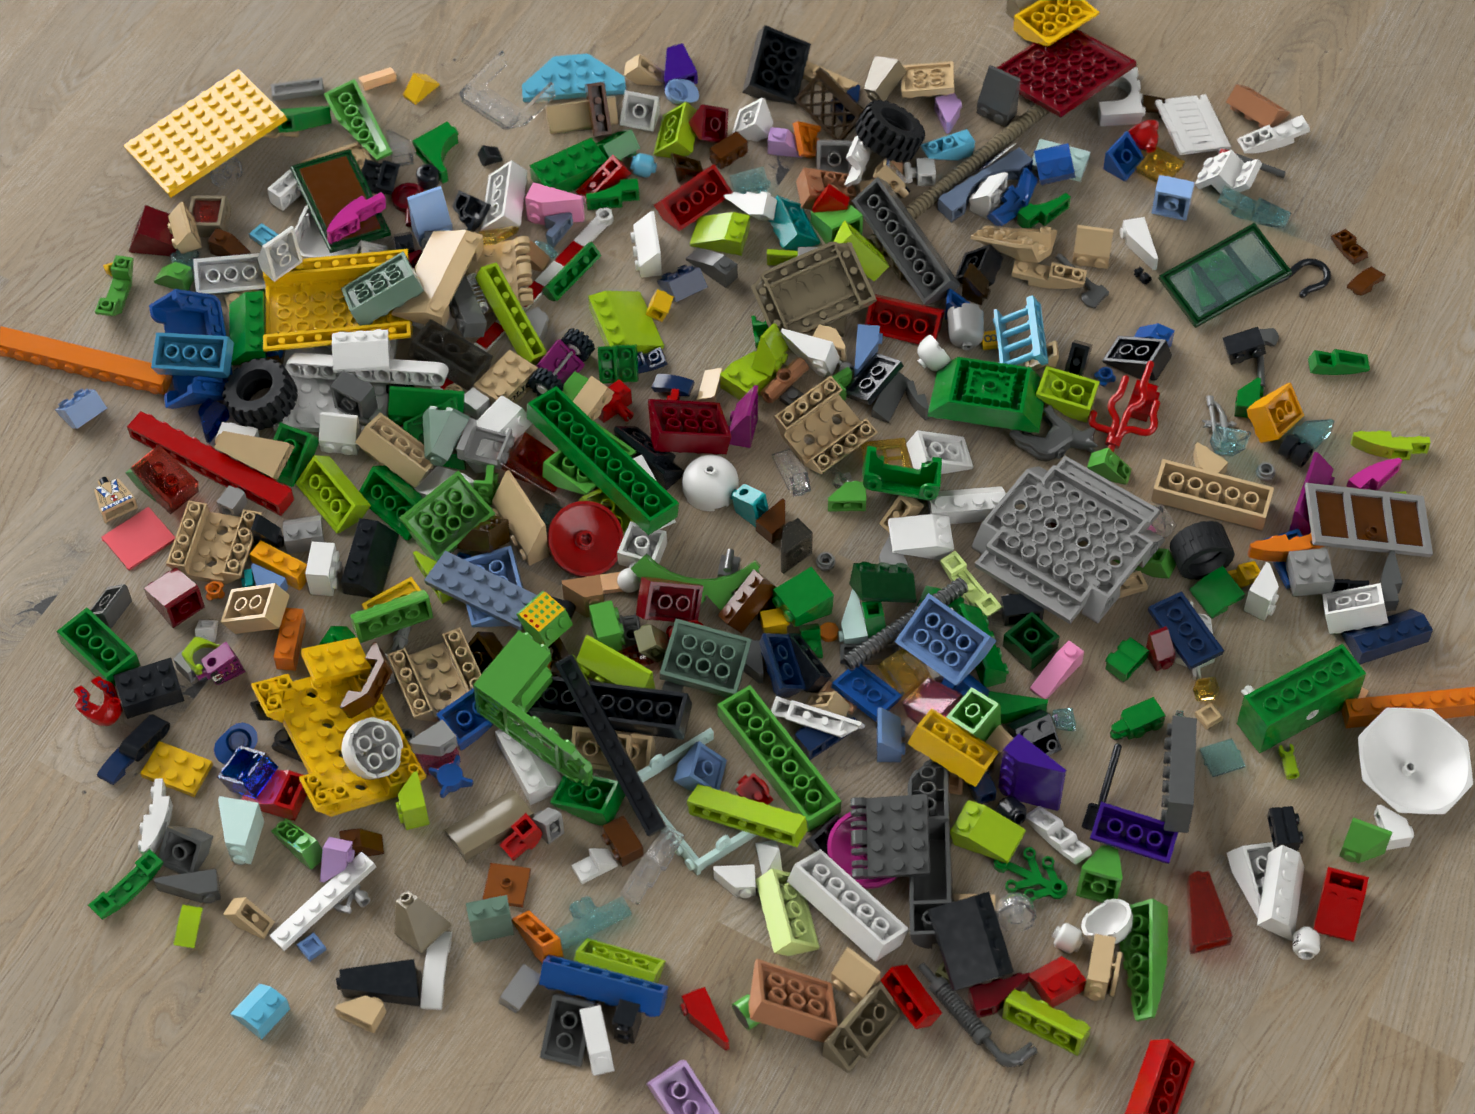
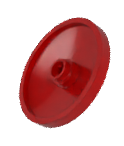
M577 501L563 507L554 516L548 528L547 544L553 560L561 569L574 576L587 577L603 574L617 562V552L624 535L619 520L607 507L593 501Z

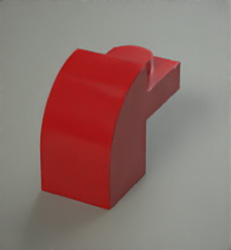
M527 813L511 825L515 832L499 844L513 861L528 848L532 850L542 837V831Z

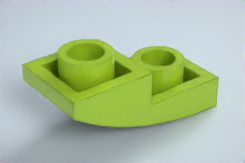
M182 905L173 945L195 949L203 908Z

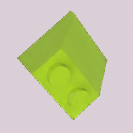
M773 323L760 337L751 367L769 376L779 371L782 364L785 365L789 354H786L788 345L777 324Z
M415 771L398 793L399 802H396L400 824L405 823L406 830L430 825L418 772Z

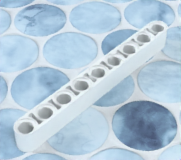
M292 353L285 365V368L293 377L336 380L342 373L333 372L332 355ZM390 359V369L347 373H352L359 379L368 382L439 387L444 384L449 369L441 362Z

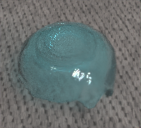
M178 250L171 254L170 260L172 263L178 262L194 269L193 259H199L200 253L198 250H193L181 254Z

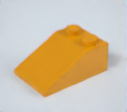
M1291 382L1257 400L1247 409L1248 417L1252 422L1260 443L1279 440L1304 416Z

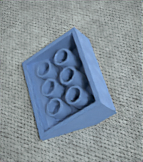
M511 545L494 550L491 553H484L464 559L524 588ZM466 604L472 628L510 626Z
M928 593L895 642L951 683L958 686L985 658L996 640Z

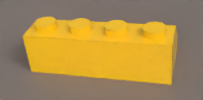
M932 708L917 725L907 743L915 750L925 754L932 761L939 763L949 772L956 774L964 779L966 783L975 787L999 753L998 750L959 727Z

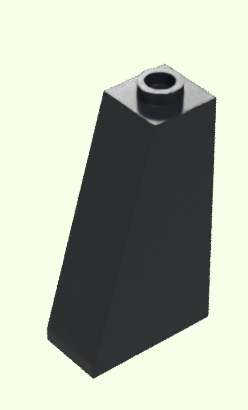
M414 959L339 969L340 977L336 978L337 990L342 991L343 997L356 999L368 996L370 998H379L386 1003L420 1006L417 969Z

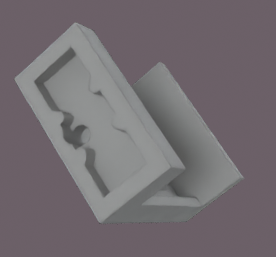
M469 418L456 448L458 459L484 466L495 465L496 469L501 470V464H506L509 448H512L515 442L512 429L509 428L507 434L478 427L475 419ZM482 439L503 443L497 460L476 455Z

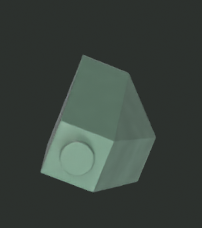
M430 406L423 414L425 459L429 460L433 465L442 467L448 461L470 417L454 408L438 410V407Z

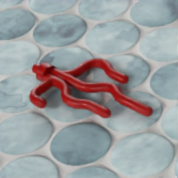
M1148 361L1139 386V401L1126 408L1121 422L1115 409V404L1125 393L1129 382L1127 375L1122 377L1118 391L1108 401L1107 408L1112 417L1111 427L1096 422V410H1092L1089 414V425L1097 431L1108 434L1105 444L1113 452L1120 447L1121 441L1126 434L1133 433L1140 436H1150L1158 428L1157 412L1160 407L1159 400H1154L1149 415L1151 425L1148 429L1127 426L1132 412L1140 409L1147 402V384L1154 367L1153 361Z

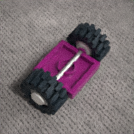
M569 329L562 339L557 340L537 364L538 369L528 380L529 387L533 389V393H537V396H540L555 386L563 391L564 383L574 371L577 373L581 371L585 366L583 362L595 350V344L592 343V339H588L589 336H585L583 331L579 332V329Z

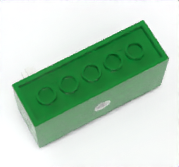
M1341 644L1256 690L1251 685H1247L1245 689L1241 690L1244 698L1237 725L1260 754L1342 710L1346 699L1358 698L1366 672L1347 648Z

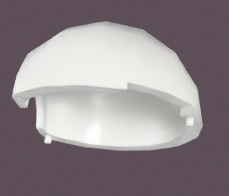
M1107 899L1104 901L1105 903L1095 907L1089 914L1086 913L1082 920L1081 929L1083 934L1092 942L1094 941L1095 934L1116 937L1115 944L1124 940L1131 931L1133 914L1127 902L1120 899Z

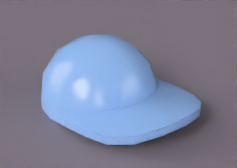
M673 79L666 85L665 95L674 104L693 103L699 99L698 89L690 80Z

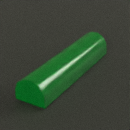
M588 242L542 289L544 295L549 300L558 301L602 256L593 242Z

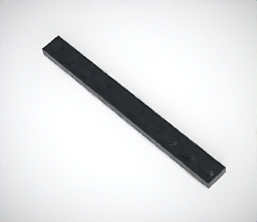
M570 654L555 663L647 836L651 837L666 828L667 826L576 657Z

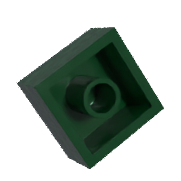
M1031 612L1004 634L1003 647L1031 671L1058 649L1060 636Z

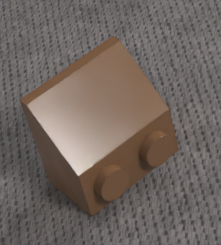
M600 575L562 580L564 600L574 603L576 605L575 611L586 618L590 617L589 605L604 602Z

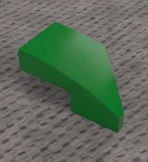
M751 316L755 348H757L760 337L769 327L766 321L761 322L757 320L756 316Z

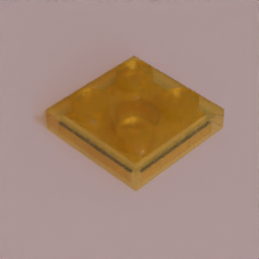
M1156 146V150L1149 153L1137 166L1136 172L1157 183L1159 175L1175 178L1185 166V161Z

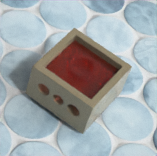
M192 195L189 211L195 218L199 237H210L216 228L227 232L232 207L226 196Z

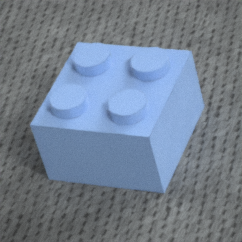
M1159 175L1151 214L1186 221L1195 182Z

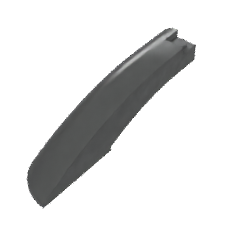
M930 759L924 762V766L912 773L908 782V795H928L930 875L909 877L910 938L915 945L926 949H932V944H938L928 909L952 902L949 773L945 767Z

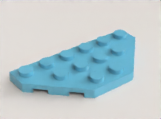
M590 54L554 56L522 84L523 102L586 97L585 84L603 81L605 83L606 96L625 94V76Z

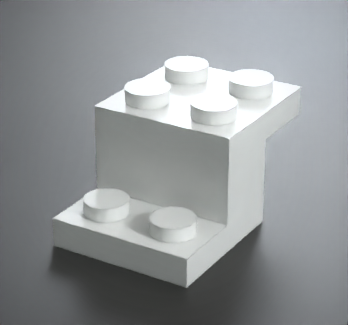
M1232 150L1225 153L1222 152L1218 156L1210 157L1204 162V167L1197 176L1198 179L1195 186L1201 189L1212 184L1224 198L1250 189L1262 163L1259 159L1244 163Z

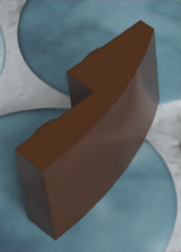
M1347 229L1331 236L1338 250L1353 265L1368 258V252L1357 244V237Z
M1371 266L1351 280L1347 288L1352 290L1354 294L1362 296L1371 292L1373 285L1384 281L1386 274Z

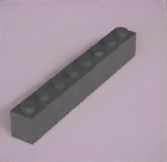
M425 231L424 238L421 239L422 249H425L433 231ZM464 274L449 304L451 315L455 319L457 329L460 330L463 338L484 337L487 322Z

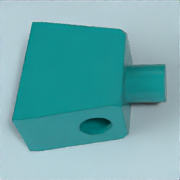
M747 484L734 489L731 493L730 499L733 501L735 512L756 527V520L769 510L766 494Z

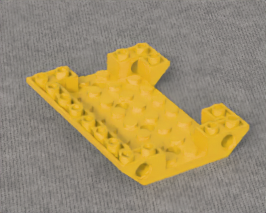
M370 672L316 684L313 683L311 676L292 681L289 674L251 683V687L266 716L283 723L309 774L299 776V780L315 811L331 817L398 797V793L415 771L418 772L420 782L426 778L424 770L415 754L411 751L405 735L382 694L376 705L354 718H348L340 708L348 691H362L371 674ZM313 693L317 697L311 698L310 696H307V694ZM370 717L389 721L399 732L403 743L399 760L401 763L398 768L390 775L378 779H365L355 775L347 767L344 759L339 757L342 754V741L347 730L356 722ZM328 723L332 725V728L324 727L323 724ZM362 785L365 787V790H359L355 786Z

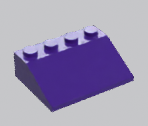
M1018 734L1003 749L998 788L1004 796H1013L1020 802L1058 811L1061 805L1066 769L1021 734Z

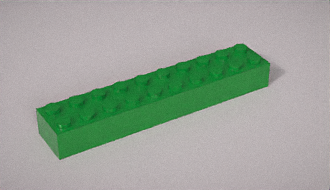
M557 386L527 403L526 418L648 536L678 517L679 502Z

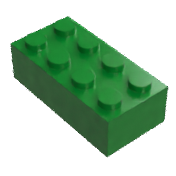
M589 138L531 164V179L537 184L571 192L580 188L608 159L594 140Z
M87 607L56 631L60 642L96 677L100 676L102 679L111 682L114 686H116L113 675L141 666L137 654Z

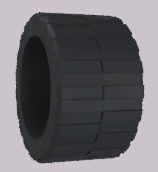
M1201 521L1180 530L1170 541L1169 548L1180 575L1190 580L1202 579L1221 566L1227 568L1235 557L1234 549L1224 526L1216 521Z

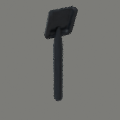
M1117 743L1114 745L1098 804H1088L1082 823V828L1093 830L1101 802L1105 803L1122 750L1121 744Z

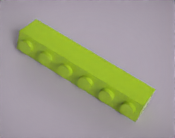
M497 262L481 267L475 279L519 356L537 366L547 351Z
M697 784L687 799L690 815L794 847H798L808 831L806 816L769 806L762 802H756L746 797L736 796L726 791L713 789L709 786Z

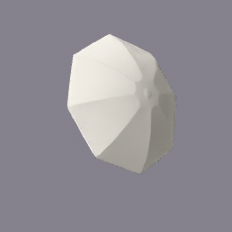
M1386 708L1358 736L1363 782L1398 813L1445 815L1473 785L1468 741L1432 709Z

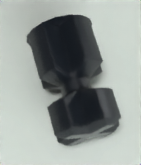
M1140 266L1134 270V275L1137 278L1140 277L1139 280L1144 285H1147L1152 280V277L1147 272L1144 273V269Z

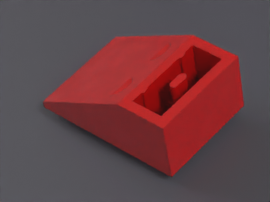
M254 770L241 800L259 803L262 812L295 821L307 796L299 780V776H303V774L290 770Z
M1328 867L1322 885L1313 930L1320 934L1354 942L1369 877Z

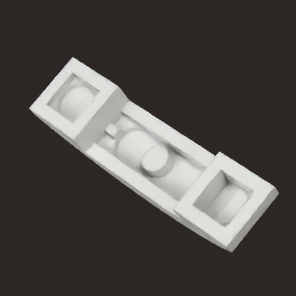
M444 932L427 948L421 992V1009L442 1010L444 981L452 932Z

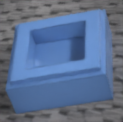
M314 932L297 944V947L309 962L326 951V947Z

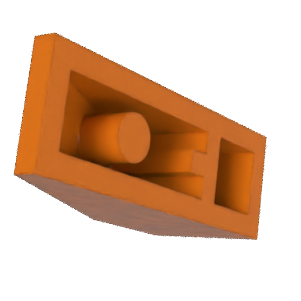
M530 910L512 918V923L541 963H543L548 955L564 958L560 938Z

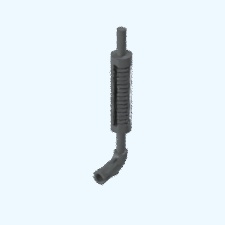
M925 963L919 965L918 969L931 982L929 987L931 992L944 1007H947L946 1009L952 1013V1016L957 1019V1022L962 1025V1028L967 1031L977 1045L984 1044L1000 1065L1005 1067L1022 1066L1026 1060L1038 1053L1035 1046L1031 1048L1033 1045L1031 1042H1028L1017 1052L1013 1051L1010 1054L1002 1053L990 1039L992 1032L987 1026H984L985 1024L982 1023V1020H979L980 1018L974 1014V1011L969 1008V1005L964 1002L962 997L956 991H952L949 982L943 976L937 978Z

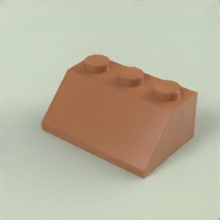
M1236 84L1226 103L1231 105L1230 109L1237 113L1241 111L1244 113V117L1250 121L1255 120L1259 122L1258 126L1261 128L1270 125L1271 128L1279 125L1290 113L1250 87Z

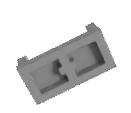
M523 964L500 996L498 1003L514 1013L519 1011L539 983L540 974Z

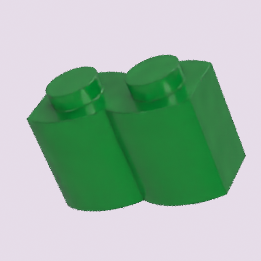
M1131 637L1126 641L1123 640L1118 645L1117 651L1115 653L1111 652L1107 656L1105 669L1122 682H1125L1146 661L1149 650Z

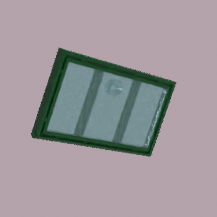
M1254 222L1159 275L1158 279L1192 325L1197 328L1292 274V271Z

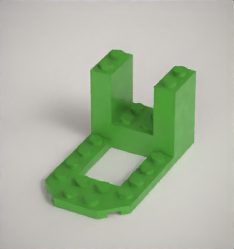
M518 630L473 684L477 713L571 781L577 783L579 780H582L581 783L583 785L589 786L593 781L592 764L578 752L571 741L568 739L564 741L553 728H546L542 725L543 722L536 716L531 717L527 714L553 681L552 672L546 667L551 661V652L546 645H539L535 642L529 633H523ZM528 731L535 735V737L529 735ZM544 742L552 748L549 749L548 747H546L544 745Z

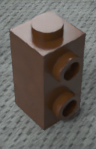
M737 131L710 148L709 159L711 163L721 170L726 166H730L734 161L748 153V141Z

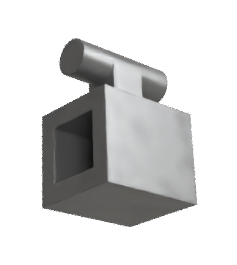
M727 549L726 555H721L718 577L730 575L740 570V557L734 556L735 551L733 549Z

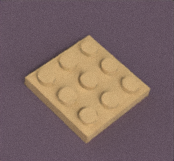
M954 61L903 65L907 72L902 77V98L954 94Z

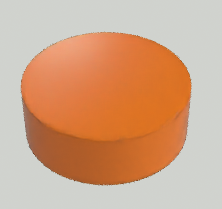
M826 622L820 626L821 639L823 641L833 642L838 638L839 629L836 624Z

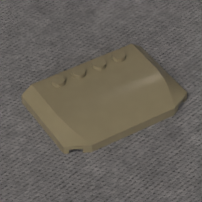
M829 242L765 270L756 283L751 286L768 327L775 323L780 332L783 328L807 334L816 330L819 324L825 326L864 309L877 301L851 242Z

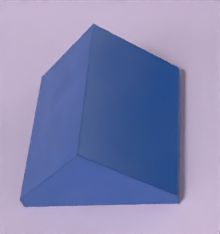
M1128 131L1105 153L1103 170L1123 181H1126L1146 160Z

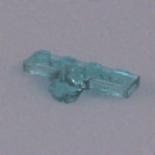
M586 896L570 905L569 911L573 916V921L553 932L560 938L563 951L631 916L632 913L623 896L602 907H596L591 897Z

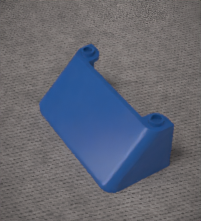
M174 289L149 305L152 319L157 323L164 324L165 333L226 336L221 303L215 295ZM232 366L230 370L231 375H233ZM172 375L174 390L168 391L164 396L165 407L170 409L224 400L223 388L225 382L228 383L227 378Z

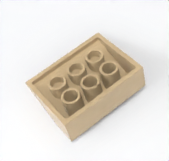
M508 470L505 472L494 495L492 510L495 512V516L509 520L510 542L513 547L517 546L518 554L522 561L526 560L530 566L549 557L546 525L511 471Z

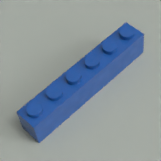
M548 955L544 959L539 985L545 986L546 989H558L565 991L568 995L584 996L587 1000L602 1001L608 1006H618L620 999L640 1004L641 1012L649 1017H659L665 1007L669 987L553 955Z

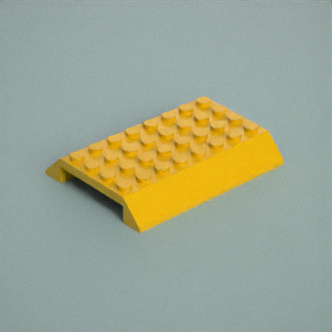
M408 249L302 259V263L275 282L263 272L266 285V334L263 335V351L332 345V333L356 332L359 330H388L389 340L411 338L413 335V321L393 316V309L387 315L374 320L372 324L359 326L351 314L341 290L345 285L403 251L409 260Z

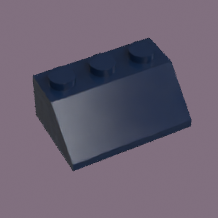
M762 634L759 642L761 654L765 660L767 672L771 678L773 691L776 696L790 698L805 690L806 687L789 635Z

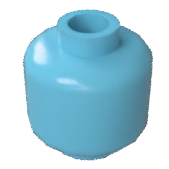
M638 153L632 158L630 170H633L634 175L648 178L651 176V173L656 172L657 163H654L653 156Z

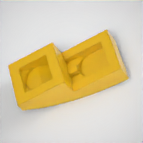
M1251 561L1239 564L1235 570L1227 572L1239 587L1243 588L1254 583L1261 571L1256 562Z

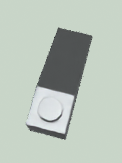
M697 248L686 257V261L695 267H700L703 273L725 288L738 278V264L723 254Z
M216 869L154 878L158 891L199 903H213L215 900H221L220 882Z

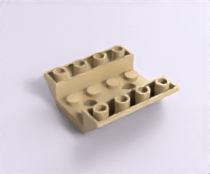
M831 375L774 416L782 439L805 467L819 474H823L878 433L867 418L860 421L839 394L843 389ZM832 417H838L841 423H833ZM804 437H810L813 440V444H806Z
M188 501L166 565L172 569L178 568L192 580L217 581L226 585L241 578L253 543L251 528L256 514L262 515V512L243 509L241 517L209 512L207 503ZM221 530H227V533L224 535L218 534ZM211 561L217 562L216 565L212 567L207 566V564Z
M460 627L443 633L442 643L408 655L406 648L387 654L411 713L416 720L439 721L436 714L473 689V684L482 675ZM431 663L438 665L435 669L427 668ZM445 694L451 695L449 700L441 699Z

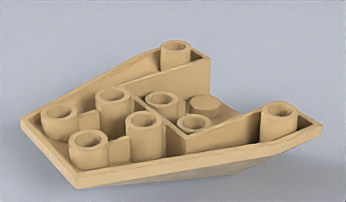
M984 226V228L972 234L971 239L983 245L991 244L997 251L1019 261L1039 263L1051 255L1057 230H1051V227L1046 226L1040 227V229Z

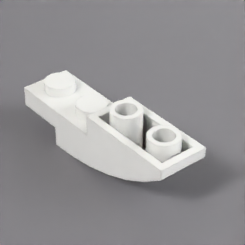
M1300 115L1273 128L1267 125L1237 138V141L1244 153H1261L1294 143V138L1310 132V128L1304 117Z
M163 778L155 779L154 786L151 787L153 804L149 806L150 815H144L143 823H140L142 841L138 842V851L142 855L149 849L154 853L164 839L166 828L170 824L173 804L170 796H166V786Z

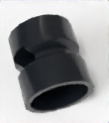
M1291 433L1281 444L1278 454L1285 459L1291 458L1293 464L1302 468L1310 459L1314 447L1306 442L1301 443V439Z

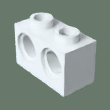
M291 169L267 188L270 203L282 211L302 195Z

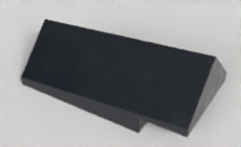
M615 426V436L636 450L632 458L642 455L656 481L666 491L683 477L684 470L673 462L676 457L675 454L666 451H655L651 437L637 426Z

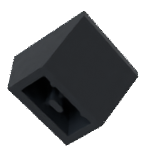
M1039 709L1006 725L1008 733L1013 739L1018 734H1021L1048 756L1062 750L1050 713Z

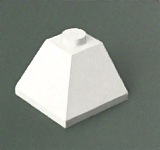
M764 98L739 110L732 133L737 131L746 140L756 142L769 137L773 120Z

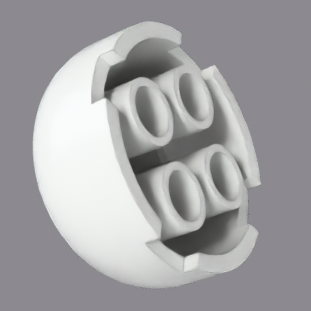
M704 455L694 459L686 467L682 477V490L687 498V502L703 511H715V509L725 505L728 507L733 502L730 499L732 491L739 488V478L735 467L727 459L717 455Z
M370 717L356 722L347 730L342 741V756L347 767L355 775L365 779H378L390 775L398 768L401 763L399 760L403 743L399 732L389 721Z

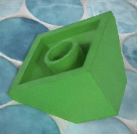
M1353 817L1339 856L1349 862L1361 863L1383 855L1393 832Z

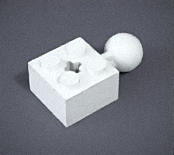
M630 521L617 552L618 564L629 567L622 570L618 575L617 583L621 590L632 593L640 588L641 580L631 570V567L646 553L658 564L660 563L667 546L666 531L658 529L648 536L636 523Z

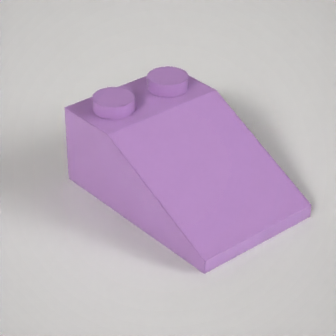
M686 1060L678 1061L646 1083L666 1114H720Z

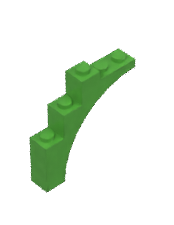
M646 553L631 567V570L640 580L641 577H651L703 585L701 604L706 600L705 595H707L722 610L735 594L733 591L739 589L753 570L760 573L758 569L761 565L757 560H754L745 568L730 575L698 579L671 572Z

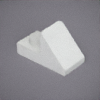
M591 848L589 849L590 856L573 864L572 869L580 883L584 884L617 867L618 864L608 849Z

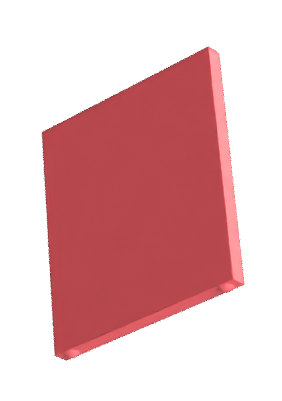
M149 507L101 537L102 541L107 544L129 571L175 540V536Z

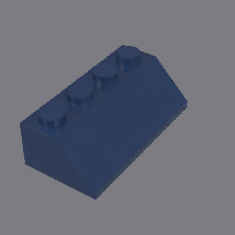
M1409 609L1388 616V623L1381 626L1344 631L1341 635L1353 657L1361 665L1429 642L1433 629L1425 615L1416 610Z

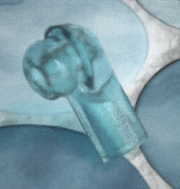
M539 240L534 241L551 259L557 256L558 252L549 243Z

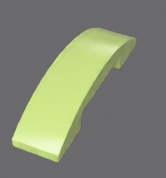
M956 551L940 560L951 582L955 581L958 577L966 582L968 592L962 596L971 606L981 608L983 615H986L987 618L1002 609L1001 604L991 593L987 594L967 570V564Z

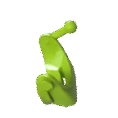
M195 637L183 650L182 657L194 673L199 676L202 674L203 666L201 664L195 665L193 654L202 648H213L215 650L220 645L204 638Z

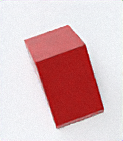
M828 184L815 200L812 212L847 210L850 198Z

